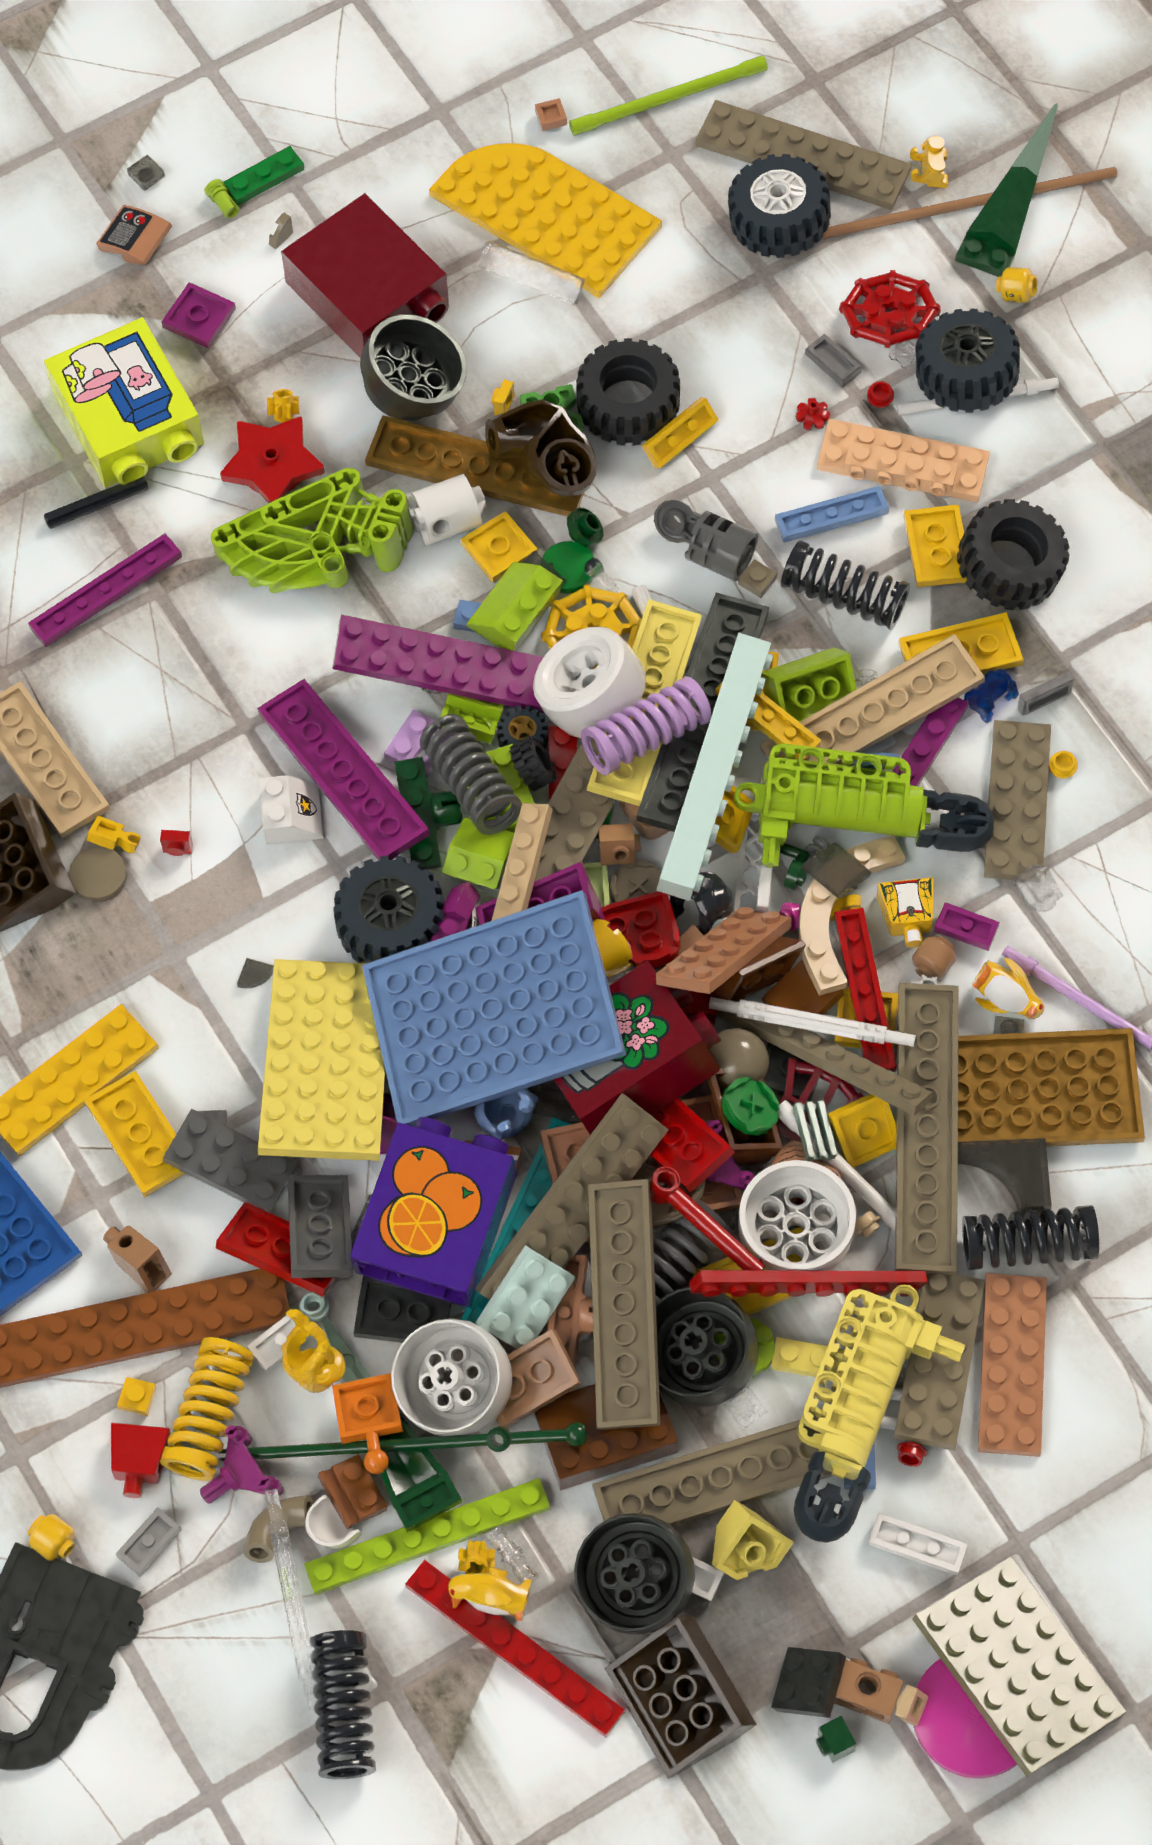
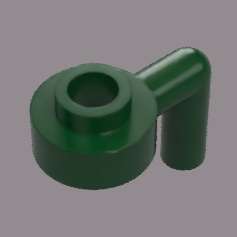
M784 843V845H780V854L794 859L789 866L783 886L796 890L797 886L803 887L808 871L804 867L809 858V853L806 850Z

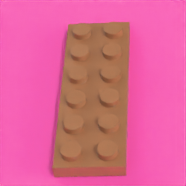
M750 907L738 908L728 918L724 919L714 929L710 930L700 940L696 941L691 947L656 973V985L706 994L712 993L791 928V917L780 915V913L775 911L764 913L754 911Z
M986 1273L978 1452L1040 1457L1046 1277Z

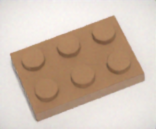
M551 1329L507 1355L512 1369L511 1393L504 1410L496 1420L499 1426L508 1428L583 1384L556 1330Z

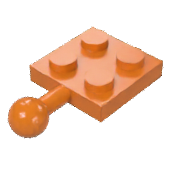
M391 1373L332 1385L342 1444L366 1439L368 1453L364 1457L366 1470L372 1474L384 1472L388 1467L389 1459L387 1454L380 1449L379 1436L403 1432L399 1405L392 1389Z

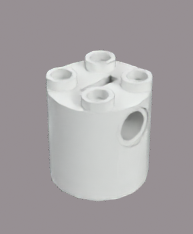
M464 474L406 494L408 506L415 514L411 516L413 526L416 532L420 533L424 546L482 526L481 513L483 508L486 507L483 492L480 486L471 487Z

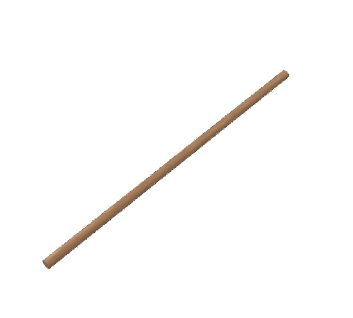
M1110 167L1039 182L1035 184L1033 195L1117 177L1116 167ZM993 192L830 226L823 233L822 239L982 206L987 203Z

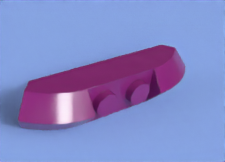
M469 881L453 887L444 903L445 906L442 908L444 912L442 922L437 921L436 925L439 927V930L435 936L432 935L430 942L471 928L472 911L480 900V894Z

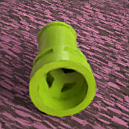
M214 179L204 188L205 194L213 203L217 204L226 219H231L239 213L240 208L228 194V189L221 179Z

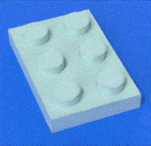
M525 1245L475 1323L518 1349L538 1337L576 1277Z

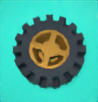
M520 705L516 706V712H513L510 708L507 710V716L505 714L501 715L500 722L498 721L497 723L499 747L510 744L514 745L531 735L535 736V739L540 741V745H543L546 749L548 724L545 722L543 714L539 716V710L535 708L531 712L530 706H525V710H521Z

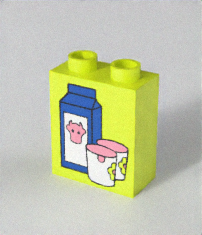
M143 317L44 360L51 391L105 488L118 482L124 485L144 477L148 469L168 460L172 463L183 462L192 457L199 446L204 445L199 415Z

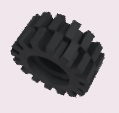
M530 735L510 746L511 750L509 752L512 755L511 760L515 763L514 767L518 770L519 777L523 778L524 784L528 785L530 790L535 792L556 781V771L553 768V762L549 760V754L545 752L544 746L540 745V741L535 739V736Z

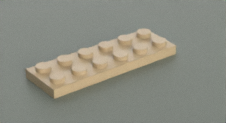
M19 681L0 693V752L61 839L96 819L97 815L101 816L111 810L106 799L22 682Z

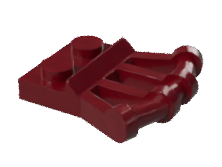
M789 1057L785 1093L779 1105L785 1100L792 1106L799 1102L805 1105L820 1078L830 1083L822 1099L824 1100L826 1110L838 1089L849 1100L845 1105L865 1096L862 1092L858 1093L850 1083L809 1062L797 1061V1058ZM795 1073L810 1074L812 1076L799 1100L794 1098ZM805 1112L806 1122L810 1125L808 1114ZM778 1118L776 1122L778 1133L791 1141L801 1142L800 1136L791 1131Z

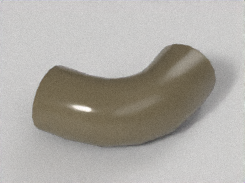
M311 1496L290 1497L279 1500L265 1508L252 1522L243 1549L245 1557L257 1563L271 1561L275 1554L276 1543L284 1533L291 1529L306 1527L307 1513L314 1504Z

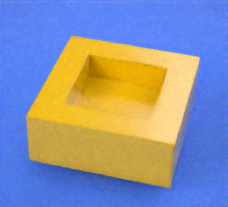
M504 379L500 388H495L491 398V403L494 404L495 416L509 410L515 398L514 382Z
M126 1377L117 1403L118 1409L148 1416L157 1389L156 1384Z

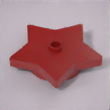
M299 416L271 428L238 421L239 450L220 472V476L223 482L249 486L255 492L260 493L268 503L284 497L300 481L325 473L324 465L304 447L303 419Z

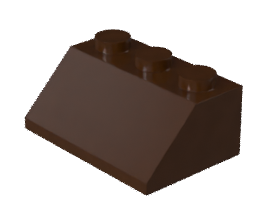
M780 936L710 993V995L715 998L737 1002L778 982L791 970L805 948V942Z
M720 1068V1071L708 1078L720 1125L722 1124L724 1140L735 1152L732 1157L741 1165L766 1164L783 1148L776 1123L766 1133L760 1135H749L737 1130L727 1120L723 1112L722 1097L724 1092L719 1087L717 1080L727 1073Z

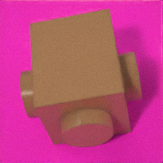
M633 823L601 825L599 828L601 865L636 863L635 852L641 851L640 834H634Z

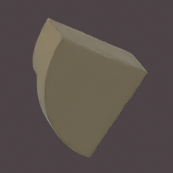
M285 212L276 220L278 227L274 235H269V245L275 250L293 233L291 216Z

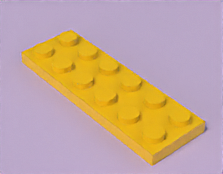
M120 1004L0 1096V1136L20 1157L86 1106L84 1102L86 1098L118 1081L158 1050V1044L128 1010Z

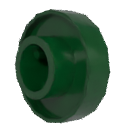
M579 507L568 515L567 527L569 536L574 542L584 547L592 548L602 541L604 536L603 527L594 513L586 508Z

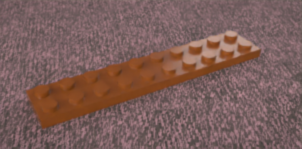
M259 1268L1 1324L0 1388L201 1344L202 1339L208 1337L227 1339L268 1330L285 1317V1313L290 1309L284 1279Z

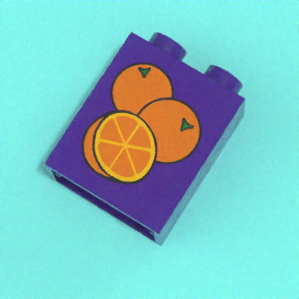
M419 1117L415 1127L398 1122L350 1255L351 1262L356 1274L471 1309L477 1293L475 1288L481 1281L517 1177L514 1158L507 1155L509 1146L505 1142L488 1135L477 1134L474 1136L472 1144L450 1138L452 1129L446 1124L431 1118Z

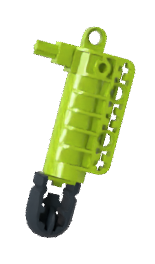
M783 743L775 745L771 749L768 761L764 766L761 784L742 783L737 787L733 797L734 804L738 809L759 813L758 842L763 843L761 865H765L768 868L779 866L780 845H784L787 839V830L791 829L793 823L915 838L916 847L929 848L931 845H934L936 849L957 852H971L983 847L990 840L994 828L991 809L987 803L978 797L943 792L941 795H938L933 790H923V787L910 786V765L902 758ZM782 751L785 752V757L788 758H775L774 756H778L779 752ZM795 753L800 754L798 759H790L795 757ZM806 755H813L818 759V762L806 761L803 758ZM824 757H829L827 760L829 763H824ZM837 758L842 759V763L845 765L831 763H835ZM853 760L857 761L855 766H847L852 765ZM864 762H870L876 769L860 767V765ZM882 764H886L884 767L886 770H882ZM897 765L900 771L904 773L899 776L888 770H893L894 766ZM743 790H749L754 794L755 801L750 804L743 803L739 798V793ZM926 808L936 811L939 809L949 811L948 813H941L939 828H943L947 832L936 829L933 831L925 830V825H930L931 813L926 812Z

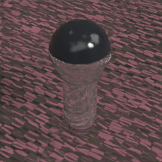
M592 558L585 563L584 571L588 576L596 578L608 591L615 593L619 591L617 583L604 571L603 564L599 559Z

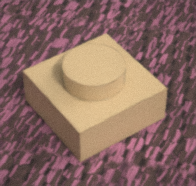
M906 1685L904 1692L897 1699L895 1715L904 1722L917 1727L928 1696L918 1688Z

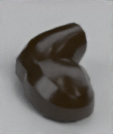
M542 399L524 403L486 421L485 439L488 451L493 459H523L526 471L533 479L539 481L548 491L558 496H578L590 488L596 477L597 461L588 437L573 423L564 407Z

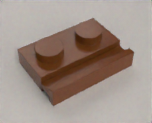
M359 1454L332 1466L329 1470L319 1472L318 1478L346 1529L387 1511L388 1505L370 1473L366 1470Z

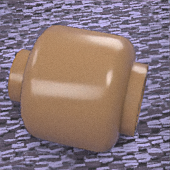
M941 936L924 939L912 957L916 973L920 977L925 975L927 978L937 977V980L942 979L956 961L955 948L952 943Z

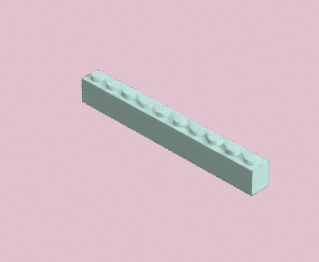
M738 632L656 891L690 901L693 891L699 893L704 877L699 874L701 866L707 867L712 851L706 848L709 841L715 842L719 830V825L714 823L716 816L723 817L727 800L722 799L724 791H731L735 776L730 775L732 766L738 768L743 751L738 750L739 743L746 744L751 727L745 724L747 718H754L758 703L754 702L753 699L755 694L761 695L766 680L761 677L762 670H769L773 655L768 653L771 642Z

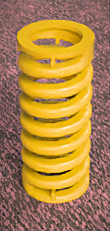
M213 1337L202 1339L197 1354L200 1357L195 1360V1371L189 1376L190 1386L185 1389L183 1394L185 1401L178 1408L180 1417L173 1422L174 1432L169 1435L167 1440L169 1447L165 1446L160 1459L161 1465L171 1472L199 1481L213 1480L216 1471L213 1467H216L219 1461L208 1452L184 1447L180 1442L186 1441L191 1445L210 1452H221L223 1450L224 1444L217 1438L209 1435L217 1437L227 1436L225 1434L227 1426L218 1421L230 1422L233 1420L234 1413L224 1406L234 1407L239 1404V1397L230 1391H242L245 1384L235 1376H247L250 1372L248 1366L251 1367L254 1360L253 1353L247 1348L225 1339ZM228 1351L235 1352L243 1357L228 1355ZM212 1365L224 1372L209 1370L206 1366ZM206 1380L218 1387L204 1385L201 1381ZM195 1396H203L212 1402L198 1400ZM190 1411H197L209 1418L194 1416ZM185 1426H192L193 1428L204 1433H207L209 1435L189 1431L185 1428ZM190 1466L200 1470L201 1472L190 1469Z

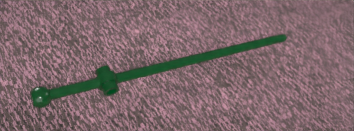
M580 1422L570 1423L566 1429L510 1432L504 1426H497L487 1434L379 1440L380 1449L384 1452L488 1446L494 1452H502L513 1444L567 1441L569 1445L579 1447L586 1443L587 1432L586 1426ZM496 1434L502 1436V1444L496 1441ZM355 1441L346 1444L335 1442L248 1448L255 1460L368 1453L367 1441ZM223 1449L221 1452H218V1454L226 1453V1449ZM221 1457L219 1460L225 1461V1457Z

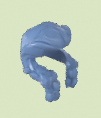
M526 1088L477 1104L474 1114L478 1125L483 1131L502 1140L503 1138L513 1137L523 1131L532 1118L533 1110L539 1097Z

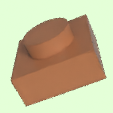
M560 98L535 104V113L542 131L567 125V117Z

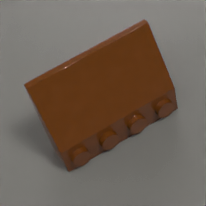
M595 1384L568 1392L534 1412L539 1430L566 1429L573 1422H580L586 1426L587 1441L582 1446L574 1447L569 1445L567 1441L544 1443L560 1491L678 1453V1440L660 1393L659 1426L608 1430L597 1429Z

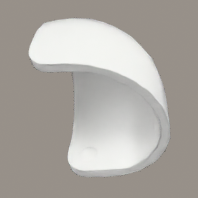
M327 1495L320 1497L307 1513L305 1520L307 1533L312 1540L324 1547L333 1549L344 1548L355 1542L362 1535L358 1529L354 1530L352 1527L346 1529Z

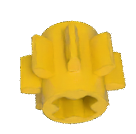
M278 389L272 393L273 397H267L268 416L273 415L275 421L283 423L294 419V414H300L299 396H293L291 390Z
M469 1540L466 1549L459 1548L458 1570L465 1571L466 1574L487 1573L489 1567H495V1549H489L484 1540L482 1542H472Z

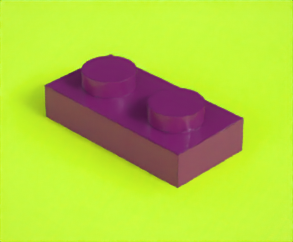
M945 902L935 924L934 932L989 951L1000 922Z

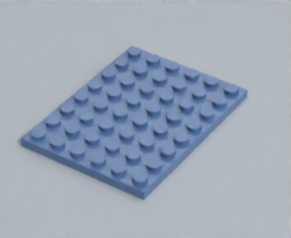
M583 890L362 965L397 1123L414 1126L419 1117L435 1119L626 1055L590 909Z

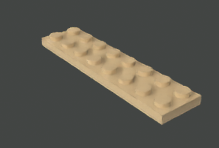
M953 634L802 720L800 723L822 740L818 748L862 753L984 683L985 677L959 639ZM772 739L760 744V749L767 760L771 749L777 745ZM782 751L779 752L778 756H774L775 758H788L785 757V752ZM810 755L806 761L818 762V759ZM824 757V763H829L827 762L829 757ZM837 758L836 762L831 764L841 765L842 759Z

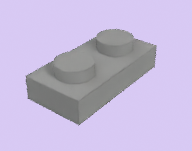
M157 1507L117 1551L116 1557L140 1577L181 1532L182 1528Z

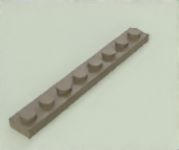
M717 1010V1017L741 1029L752 1032L757 1037L914 1116L931 1101L932 1092L870 1062L866 1058H862L844 1049L842 1046L820 1037L816 1033L805 1029L737 1017L736 1013Z

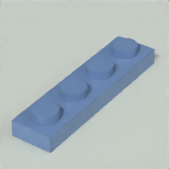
M877 486L775 514V522L782 541L785 543L887 515L889 507L881 487Z

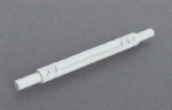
M711 997L709 1002V1009L736 1013L737 1017L879 1044L890 1042L914 1047L916 1035L887 1030L886 1026L741 999L740 1002Z

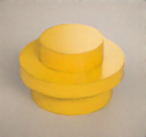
M1059 751L1052 755L1049 760V770L1057 778H1070L1077 771V760L1068 751Z

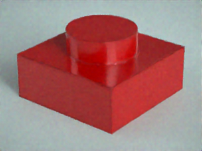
M161 830L160 842L163 853L173 856L192 854L193 842L190 831Z

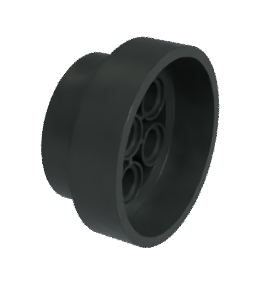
M397 315L382 321L374 329L366 342L360 358L364 388L369 399L383 413L405 421H414L434 416L446 410L463 387L467 375L465 355L456 339L439 324L416 315Z

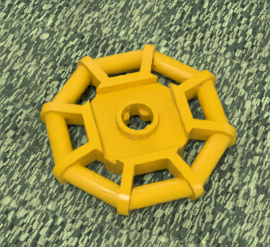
M587 584L584 585V588L552 602L545 630L541 633V640L551 649L565 636L587 627H604L611 629L620 637L623 634L630 633L628 644L633 648L642 619H640L628 601L627 594L624 592L615 593L593 588ZM592 599L605 601L613 604L609 608H607L605 605L601 603L592 604ZM583 600L586 601L585 606L574 612L567 609ZM619 609L622 610L629 623L622 624L616 616ZM560 616L566 620L564 631H556Z

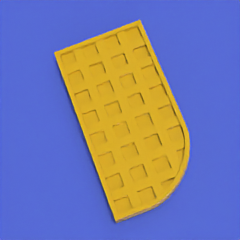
M503 143L475 149L454 161L429 188V196L597 298H600L662 228V220L547 151L530 145Z

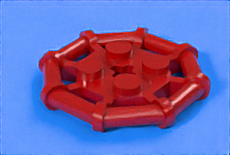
M890 270L889 273L867 279H857L847 298L839 305V311L844 315L851 329L850 335L854 338L860 337L884 345V348H890L891 345L914 339L919 340L921 331L927 328V324L941 313V306L936 303L929 289L930 284L926 280H917L896 273V270ZM895 284L900 285V286H903V287H906V288H909V289H912V290H911V291H906V290L897 288V287H895ZM861 295L866 298L863 304H855ZM922 297L926 306H918L916 300ZM886 309H894L891 310L889 313L885 312ZM856 316H862L866 321L861 323ZM918 317H923L919 323L915 324ZM902 329L901 332L896 333V330Z

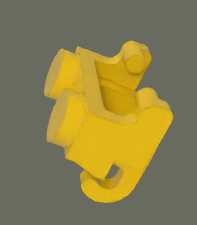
M935 135L927 138L921 145L922 150H924L921 154H918L917 147H913L910 150V158L914 161H921L922 175H919L918 169L911 171V180L913 182L925 183L928 187H948V175L944 174V161L947 160V149L943 148L944 140L940 136Z

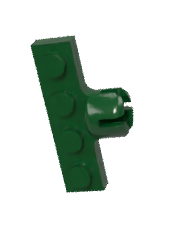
M422 756L396 761L394 764L399 793L430 831L428 837L409 848L411 861L414 860L420 863L422 871L424 869L440 868L442 863L437 830L441 827L461 823L463 817L460 810L461 805L451 791L431 793L429 791Z

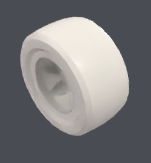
M587 627L565 636L545 654L536 670L533 690L535 698L548 718L569 735L581 738L583 729L589 726L595 727L598 721L602 719L608 720L610 715L621 713L624 708L634 706L637 701L641 700L645 690L646 676L639 658L622 637L609 628Z
M458 1319L436 1320L421 1326L411 1333L400 1346L394 1358L391 1373L392 1389L396 1401L406 1417L417 1427L439 1436L470 1435L486 1428L504 1410L512 1387L511 1364L507 1353L499 1341L483 1327ZM457 1350H462L463 1358L460 1361L453 1359V1353ZM440 1356L441 1362L432 1366L433 1362ZM472 1366L478 1369V1375L474 1379L468 1376V1370ZM451 1369L453 1371L450 1375L452 1381L448 1383L443 1380V1376L446 1371ZM428 1377H431L433 1387L430 1389L428 1387ZM464 1389L471 1391V1398L467 1401L461 1398V1392ZM442 1394H447L449 1397V1403L446 1406H442L439 1401V1397Z

